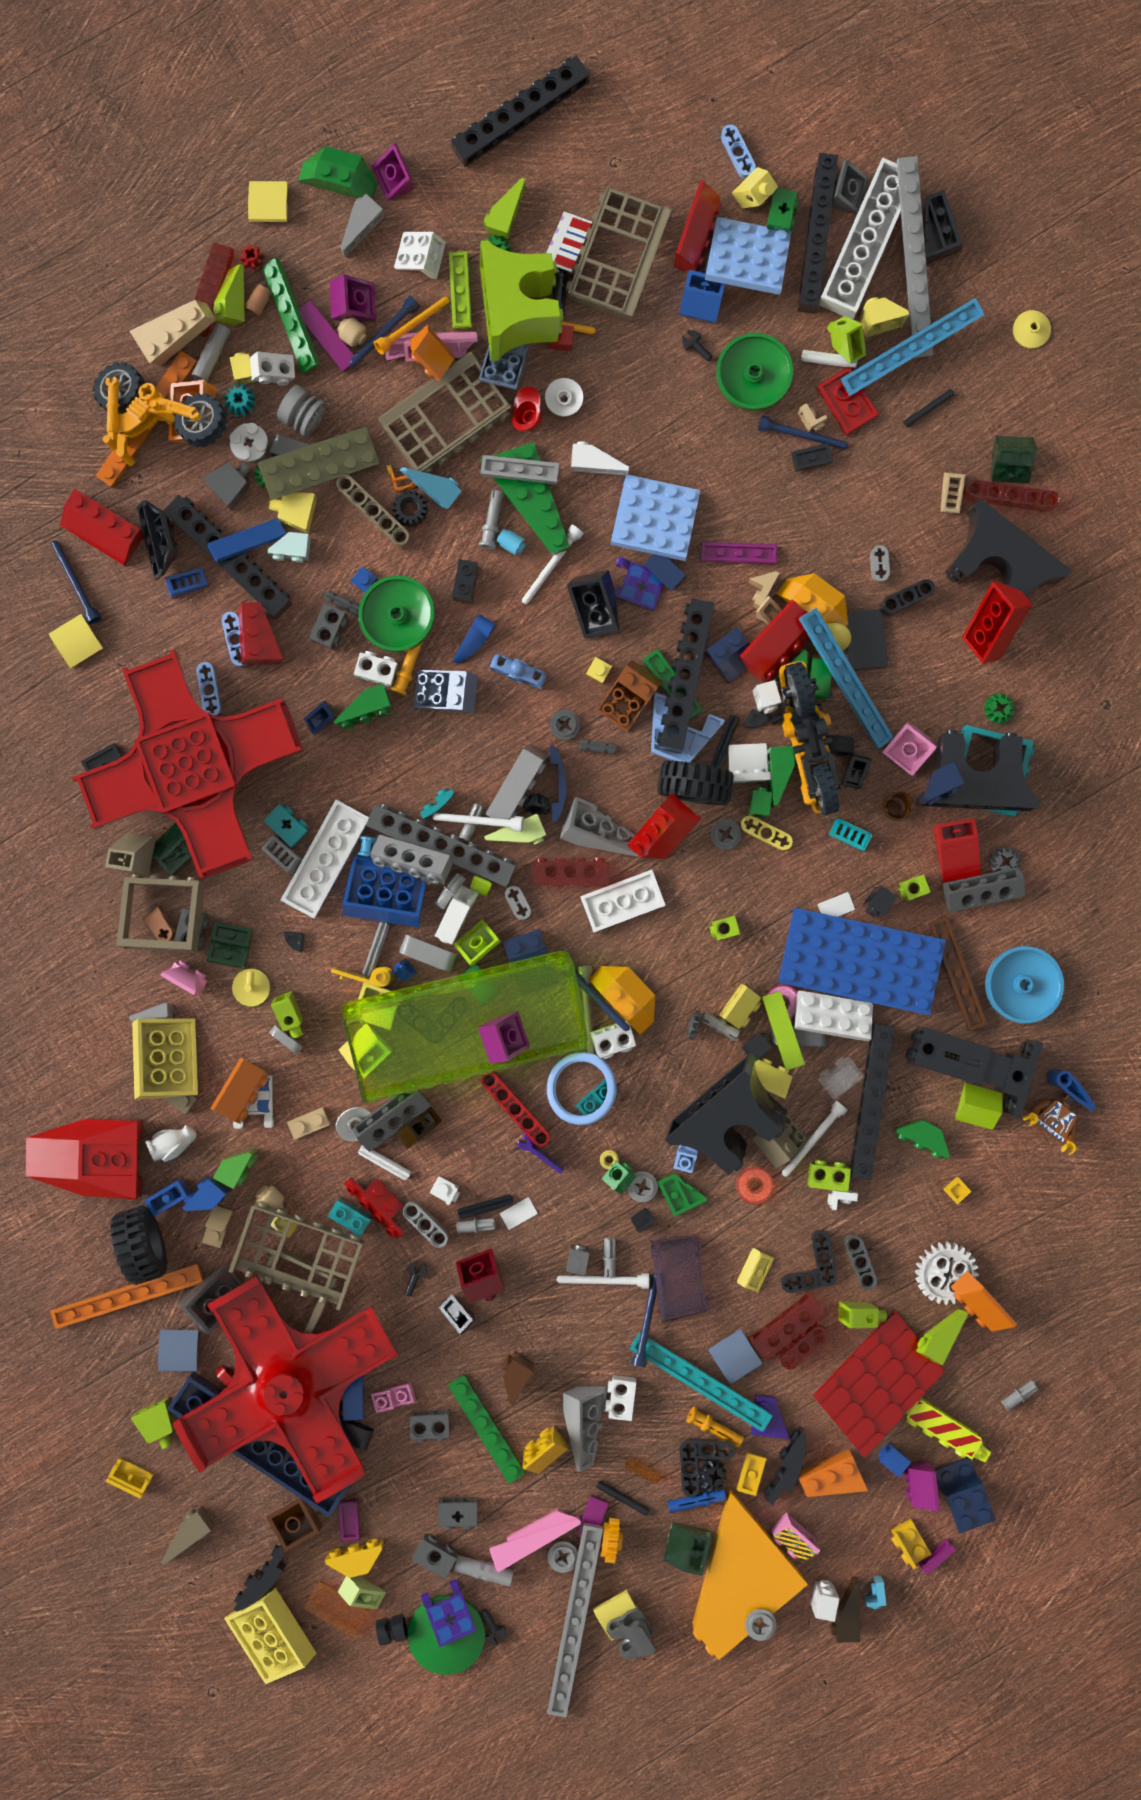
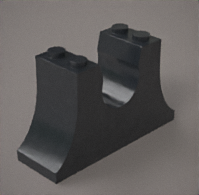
M981 498L967 513L969 517V531L965 544L945 571L950 581L960 584L974 573L979 565L989 564L1000 571L1003 584L1022 591L1025 596L1038 587L1058 584L1071 572L1069 568Z
M946 730V733H943L938 738L935 771L954 762L964 784L960 786L961 790L949 797L945 794L942 796L943 799L930 806L928 803L922 804L923 792L916 798L915 806L1033 812L1039 809L1040 800L1029 789L1023 773V737L1017 736V733H1005V736L996 741L992 753L993 765L991 769L979 772L969 767L964 757L966 748L964 735L958 734L957 730Z
M749 1053L671 1121L665 1141L670 1145L686 1146L701 1152L729 1175L734 1170L737 1172L743 1166L747 1147L744 1138L732 1126L746 1125L752 1128L758 1136L771 1141L774 1137H780L784 1132L783 1128L786 1122L787 1110L764 1088L756 1072V1057Z

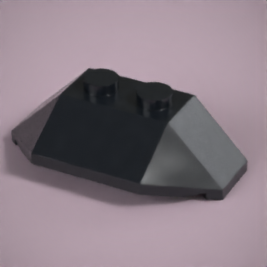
M143 500L137 506V511L154 581H158L178 555V545L174 541V528L170 524L166 513L147 500Z

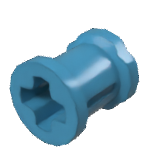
M361 836L362 843L358 855L371 858L370 853L377 838Z

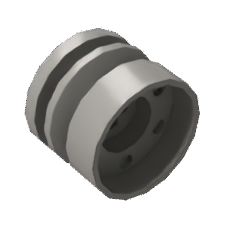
M295 385L282 400L277 412V419L288 427L294 424V430L300 432L306 438L314 432L321 422L327 404L316 396L310 397L309 391L300 385Z

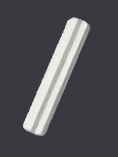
M803 350L801 355V361L841 367L850 366V368H856L858 363L857 360L850 364L840 354Z
M362 1145L358 1151L359 1155L405 1181L411 1174L410 1170L375 1150L369 1152Z

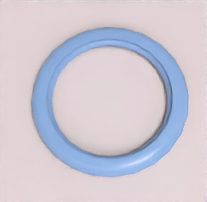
M576 1052L567 1055L557 1062L549 1074L547 1081L549 1104L553 1111L568 1123L575 1125L595 1123L610 1111L615 1102L617 1085L614 1073L610 1066L595 1054ZM576 1062H588L597 1066L604 1074L607 1082V1095L604 1103L598 1110L588 1115L579 1116L566 1111L559 1103L556 1095V1083L560 1073L564 1068Z

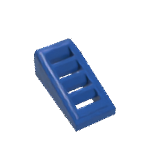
M203 568L165 577V583L171 599L208 586ZM197 574L201 582L199 584H197L195 575ZM189 577H191L193 585L191 586L189 585L187 579ZM181 580L184 581V584H185V587H184V588H182V586H181V583H180ZM176 582L177 590H174L172 583Z

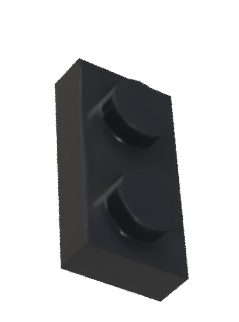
M829 443L791 452L795 472L833 462Z

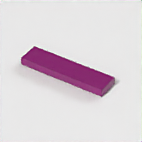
M308 301L299 309L304 324L344 373L352 367L349 361L354 357V354L339 338L338 334L314 304Z
M701 542L700 562L776 565L778 544Z

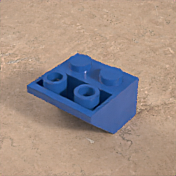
M689 270L679 315L716 324L725 284L705 280V273Z
M208 1175L198 1184L197 1188L199 1190H195L184 1200L186 1205L182 1209L184 1211L214 1209L233 1189L213 1178L214 1175L212 1177Z

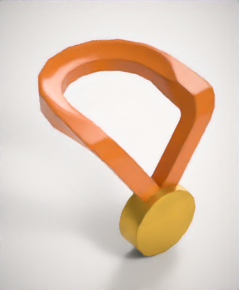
M391 464L386 465L396 492H405L416 487L414 482L407 486L397 487L396 482L409 478L406 475L395 478Z

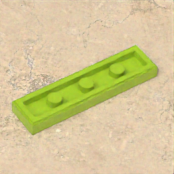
M468 251L449 252L453 330L472 329Z
M781 991L762 996L786 1071L805 1065Z

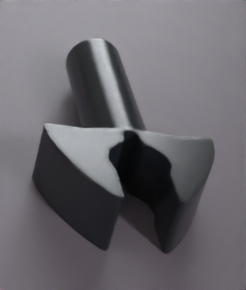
M688 330L687 334L693 338V341H688L682 335L685 351L689 348H694L706 361L711 360L712 355L699 343L701 333Z
M418 1259L407 1267L406 1271L410 1272L411 1277L405 1290L406 1296H412L418 1278L421 1276L426 1278L427 1269L425 1262L418 1273L415 1270Z
M482 1610L481 1615L490 1630L486 1634L485 1639L491 1644L498 1646L494 1634L500 1635L504 1642L505 1626H496L488 1610Z

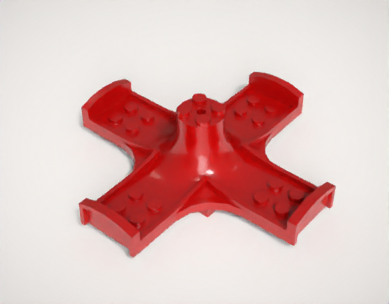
M172 649L169 650L170 655L130 670L126 667L121 668L138 711L140 722L138 738L134 739L135 744L126 755L111 763L73 776L72 780L79 784L93 822L90 825L91 829L98 830L109 823L149 810L161 812L162 814L165 813L176 821L185 837L199 878L204 879L255 860L253 852L249 849L234 804L237 786L244 776L258 767L293 754H300L304 750L287 704L282 698L244 713L227 717L212 715L200 708L190 691L179 661L178 652Z
M259 1275L254 1276L251 1280L220 1298L209 1302L207 1305L210 1311H213L233 1347L236 1363L235 1373L229 1385L222 1392L172 1423L183 1447L198 1472H202L211 1464L245 1444L261 1440L273 1441L286 1448L292 1455L312 1491L316 1504L364 1476L366 1469L343 1429L339 1417V1406L345 1389L353 1381L386 1361L394 1359L399 1354L380 1324L373 1305L332 1329L316 1334L301 1332L289 1326L280 1315Z

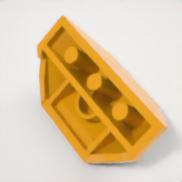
M815 573L787 579L775 594L787 604L793 599L806 613L813 608H817L826 624L839 623L846 627L848 625L845 595Z
M601 966L589 977V981L639 1035L654 1022L655 994L629 967Z

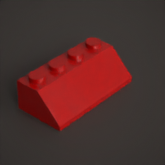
M701 180L674 261V268L689 272V270L696 271L697 268L701 269L704 257H701L703 250L707 251L710 239H707L709 232L713 233L716 221H713L715 214L719 215L722 203H719L721 195Z
M76 489L73 490L64 505L60 522L61 527L123 566L127 564L144 537L143 532L139 528Z
M997 581L992 582L962 636L963 640L982 664L1002 658L1033 604L1022 591Z
M793 599L740 655L749 673L762 683L772 681L779 672L780 667L788 664L792 656L799 652L804 643L810 639L799 620L806 612Z
M671 793L627 846L641 858L666 859L697 825L701 818Z

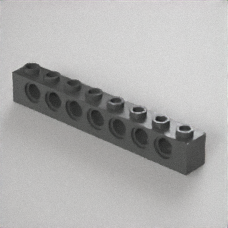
M382 803L380 806L374 805L365 826L394 839L450 855L452 864L504 887H508L516 869V866L513 865V860L503 857L502 860L496 858V853L490 850L480 851L478 850L479 846L474 843L468 842V844L460 842V837L453 834L448 837L443 834L444 830L435 826L432 829L425 827V822L419 819H415V822L409 820V815L400 811L397 814L390 811L391 807ZM389 816L394 818V824L391 827L385 825V819ZM405 824L412 826L410 834H403L402 827ZM422 832L429 833L430 838L427 842L420 841L419 837ZM441 839L447 841V847L444 850H439L437 847V842ZM457 847L464 848L465 854L463 857L458 858L455 856L454 852ZM474 855L482 856L483 861L480 865L472 863ZM493 862L500 864V870L497 873H492L489 869L490 864Z

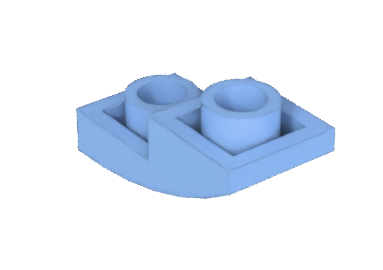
M679 1145L674 1169L692 1173L698 1151Z

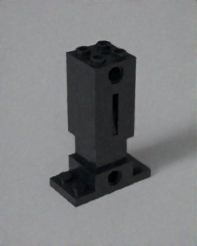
M918 1026L917 1029L913 1030L911 1036L913 1043L906 1052L908 1063L978 1085H982V1082L995 1085L996 1090L1009 1094L1003 1103L1004 1112L1021 1118L1043 1043L1025 1039V1042H1022L1020 1046L1021 1056L1005 1053V1056L993 1053V1048L929 1028ZM927 1044V1050L923 1052V1046Z

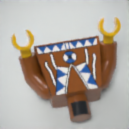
M1066 1095L1061 1103L1052 1098L1034 1103L1029 1113L1023 1117V1120L1029 1119V1126L1035 1124L1061 1144L1065 1142V1145L1061 1147L1062 1152L1067 1150V1148L1070 1151L1069 1155L1076 1151L1077 1116L1070 1111L1076 1101Z

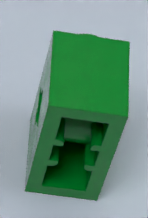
M777 188L774 191L766 225L768 229L784 230L789 233L790 229L793 230L795 218L792 215L793 211H797L799 199H796L797 191Z
M761 787L749 793L747 816L760 818L770 816L773 792H768L767 788Z

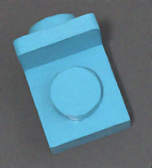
M881 1575L873 1576L874 1583H871L873 1596H864L866 1606L871 1609H879L881 1606H886L884 1581Z

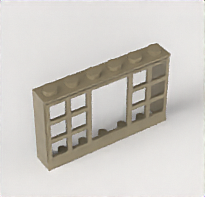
M607 186L605 193L601 192L599 197V210L595 209L592 217L593 226L587 230L585 239H587L586 245L581 246L579 252L581 259L579 264L575 263L572 271L574 278L568 282L566 292L570 301L632 323L636 306H638L640 301V295L646 285L647 276L652 269L655 254L659 250L662 235L664 236L668 220L670 221L672 209L661 207ZM611 199L622 203L620 210L608 206V200ZM628 205L639 209L637 216L625 212V206ZM605 210L618 214L614 227L601 222ZM643 211L655 215V221L652 222L641 218ZM622 216L635 220L631 233L618 228ZM639 222L652 226L648 239L635 235ZM598 227L646 243L635 275L587 258ZM586 262L599 267L595 279L581 275ZM602 269L616 273L612 285L598 281ZM619 275L633 279L629 291L615 287ZM579 279L592 283L588 296L575 292ZM596 285L609 290L605 302L592 298ZM613 292L627 296L623 308L609 304Z
M471 351L452 364L440 381L433 378L378 418L382 428L413 470L431 474L435 467L446 464L449 461L448 458L453 454L458 455L464 450V446L469 443H475L482 433L490 432L495 428L496 423L500 420L503 422L511 416V405H509L495 384L486 382L492 392L482 398L475 388L482 381L477 379L471 383L464 372L472 366L475 367L479 374L482 370V366ZM461 375L468 386L457 394L450 385V382ZM444 386H447L475 425L448 446L418 406ZM472 390L479 401L467 408L460 397ZM495 395L502 404V407L492 412L486 401ZM482 404L489 413V416L478 423L471 412ZM415 408L423 419L411 427L404 418V415ZM401 419L408 430L396 438L389 426ZM426 423L433 434L424 441H421L414 430ZM411 433L418 442V445L407 452L399 441ZM434 438H437L444 448L432 456L425 445ZM422 448L429 459L420 466H417L410 456Z
M255 1202L251 1206L229 1272L233 1273L237 1269L246 1272L245 1276L249 1278L259 1275L266 1284L274 1282L283 1285V1290L289 1291L294 1289L300 1291V1295L303 1297H308V1295L317 1297L320 1303L326 1304L328 1301L337 1304L336 1309L340 1311L365 1240L361 1239V1236L358 1234L350 1233L349 1235L343 1233V1230L338 1227L329 1228L324 1226L323 1222L306 1220V1217L303 1215L295 1214L294 1216L289 1214L286 1209L279 1207L274 1209L269 1207L270 1204L266 1202ZM256 1210L270 1214L266 1227L253 1223ZM274 1215L288 1220L283 1233L270 1229ZM291 1222L324 1233L308 1280L275 1269ZM250 1227L264 1231L260 1244L246 1240ZM268 1233L282 1237L277 1250L264 1246ZM328 1234L342 1239L337 1252L324 1247ZM345 1240L358 1245L354 1258L341 1253ZM245 1244L258 1248L254 1261L240 1257ZM262 1250L275 1254L271 1267L258 1263ZM322 1252L336 1256L331 1269L318 1265ZM339 1258L352 1262L348 1275L335 1271ZM316 1269L329 1273L325 1286L312 1282ZM333 1275L346 1279L342 1292L329 1288Z

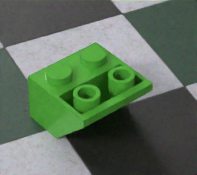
M254 1148L234 1154L222 1160L213 1178L232 1189L238 1185L241 1186L242 1183L246 1182L250 1174L247 1172L248 1169L254 1166L259 1156L256 1155L258 1149Z

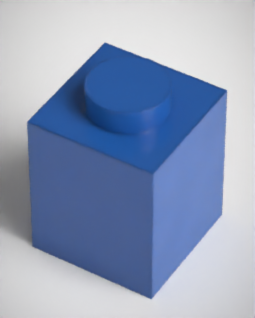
M890 1442L879 1451L878 1458L880 1462L898 1477L902 1475L911 1463L908 1456Z

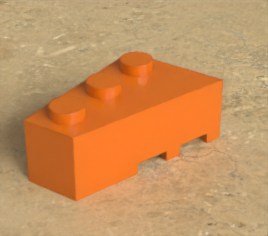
M849 1449L801 1470L798 1477L807 1497L868 1491Z

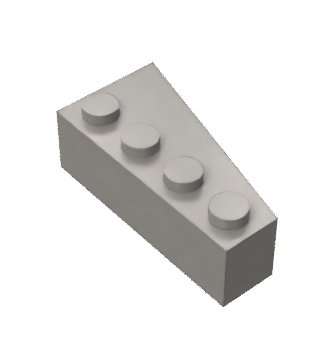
M531 745L523 748L487 810L486 815L491 818L511 819L517 816L516 809L518 806L522 807L527 797H525V794L528 790L531 791L537 782L535 778L543 772L546 766L544 763L549 756Z

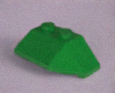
M327 146L303 162L298 180L299 183L355 198L363 197L367 194L373 199L377 185L362 156Z

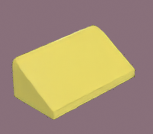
M753 1248L737 1283L744 1288L758 1293L774 1257Z

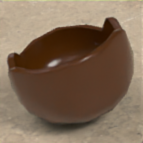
M903 791L890 793L883 802L885 816L893 821L904 820L911 813L913 799L908 793Z

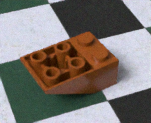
M631 660L623 669L597 708V711L628 732L663 681L634 660Z

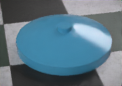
M1020 946L1008 949L996 957L988 969L985 988L988 1000L998 1014L1010 1021L1027 1024L1041 1021L1055 1011L1063 996L1064 978L1059 965L1048 953L1035 947Z

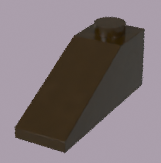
M852 1577L837 1608L835 1622L831 1623V1634L835 1636L837 1643L860 1642V1590L857 1577Z

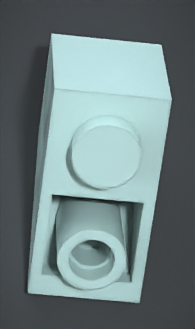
M288 532L268 549V554L270 557H273V560L284 561V558L292 559V562L303 563V560L309 561L311 538L309 534Z

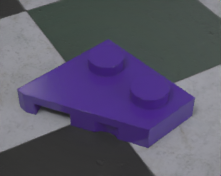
M755 1394L754 1403L772 1413L773 1416L763 1432L751 1426V1435L788 1439L789 1436L775 1397Z

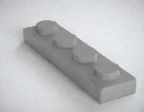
M483 455L480 474L485 477L557 484L559 463Z

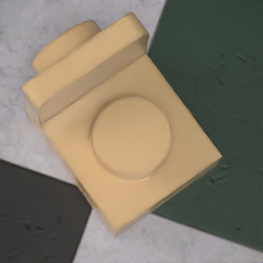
M807 403L801 406L798 411V415L808 432L822 429L828 419L827 415H824L816 420L814 409L812 407L809 408Z

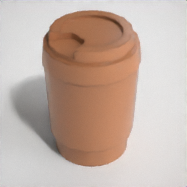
M258 284L245 303V309L253 316H260L270 298L271 292L266 287Z

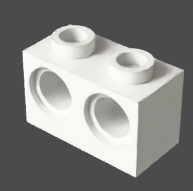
M256 352L250 357L252 381H259L260 384L273 382L277 383V385L285 386L295 378L293 355Z
M366 651L365 654L360 653L354 676L393 687L399 666L395 659L384 656L383 659L376 657L377 654ZM366 661L372 662L370 670L363 669V664ZM385 666L391 668V672L388 675L381 674V670Z
M775 680L756 685L753 689L758 712L764 711V714H768L778 709L781 699Z
M616 1023L590 1032L596 1054L599 1058H610L614 1053L620 1051L622 1053L628 1052L632 1049L631 1047L636 1046L631 1027L629 1031H624ZM627 1034L624 1041H618L620 1035ZM608 1040V1045L605 1048H601V1042Z
M613 1375L612 1381H608L607 1392L611 1393L610 1400H606L605 1412H608V1418L632 1421L636 1378ZM624 1384L627 1388L625 1391L619 1392L616 1387ZM616 1404L624 1405V1409L621 1411L614 1409Z

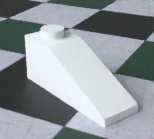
M587 442L573 444L572 472L613 475L628 474L629 467L593 445H588Z

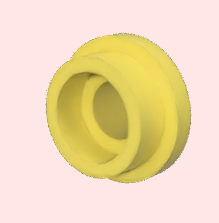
M606 1150L600 1156L601 1166L608 1170L615 1161L619 1162L617 1153L612 1150ZM611 1156L613 1161L607 1163L606 1157Z

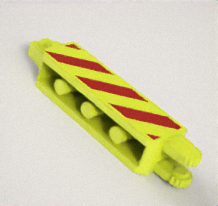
M920 1398L904 1414L907 1418V1423L913 1427L920 1426L923 1428V1433L931 1438L933 1435L939 1438V1443L946 1448H949V1446L956 1449L955 1453L964 1459L967 1456L970 1459L976 1458L986 1462L991 1454L982 1445V1439L978 1436L977 1432L923 1398Z

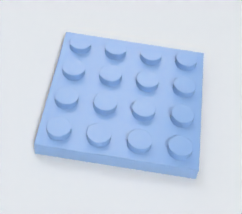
M717 217L705 280L780 295L791 231L789 233L784 230L776 231L768 229L766 226Z
M626 474L610 545L686 561L700 490Z

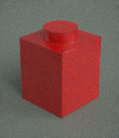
M562 325V333L558 335V342H548L549 349L572 351L574 326Z

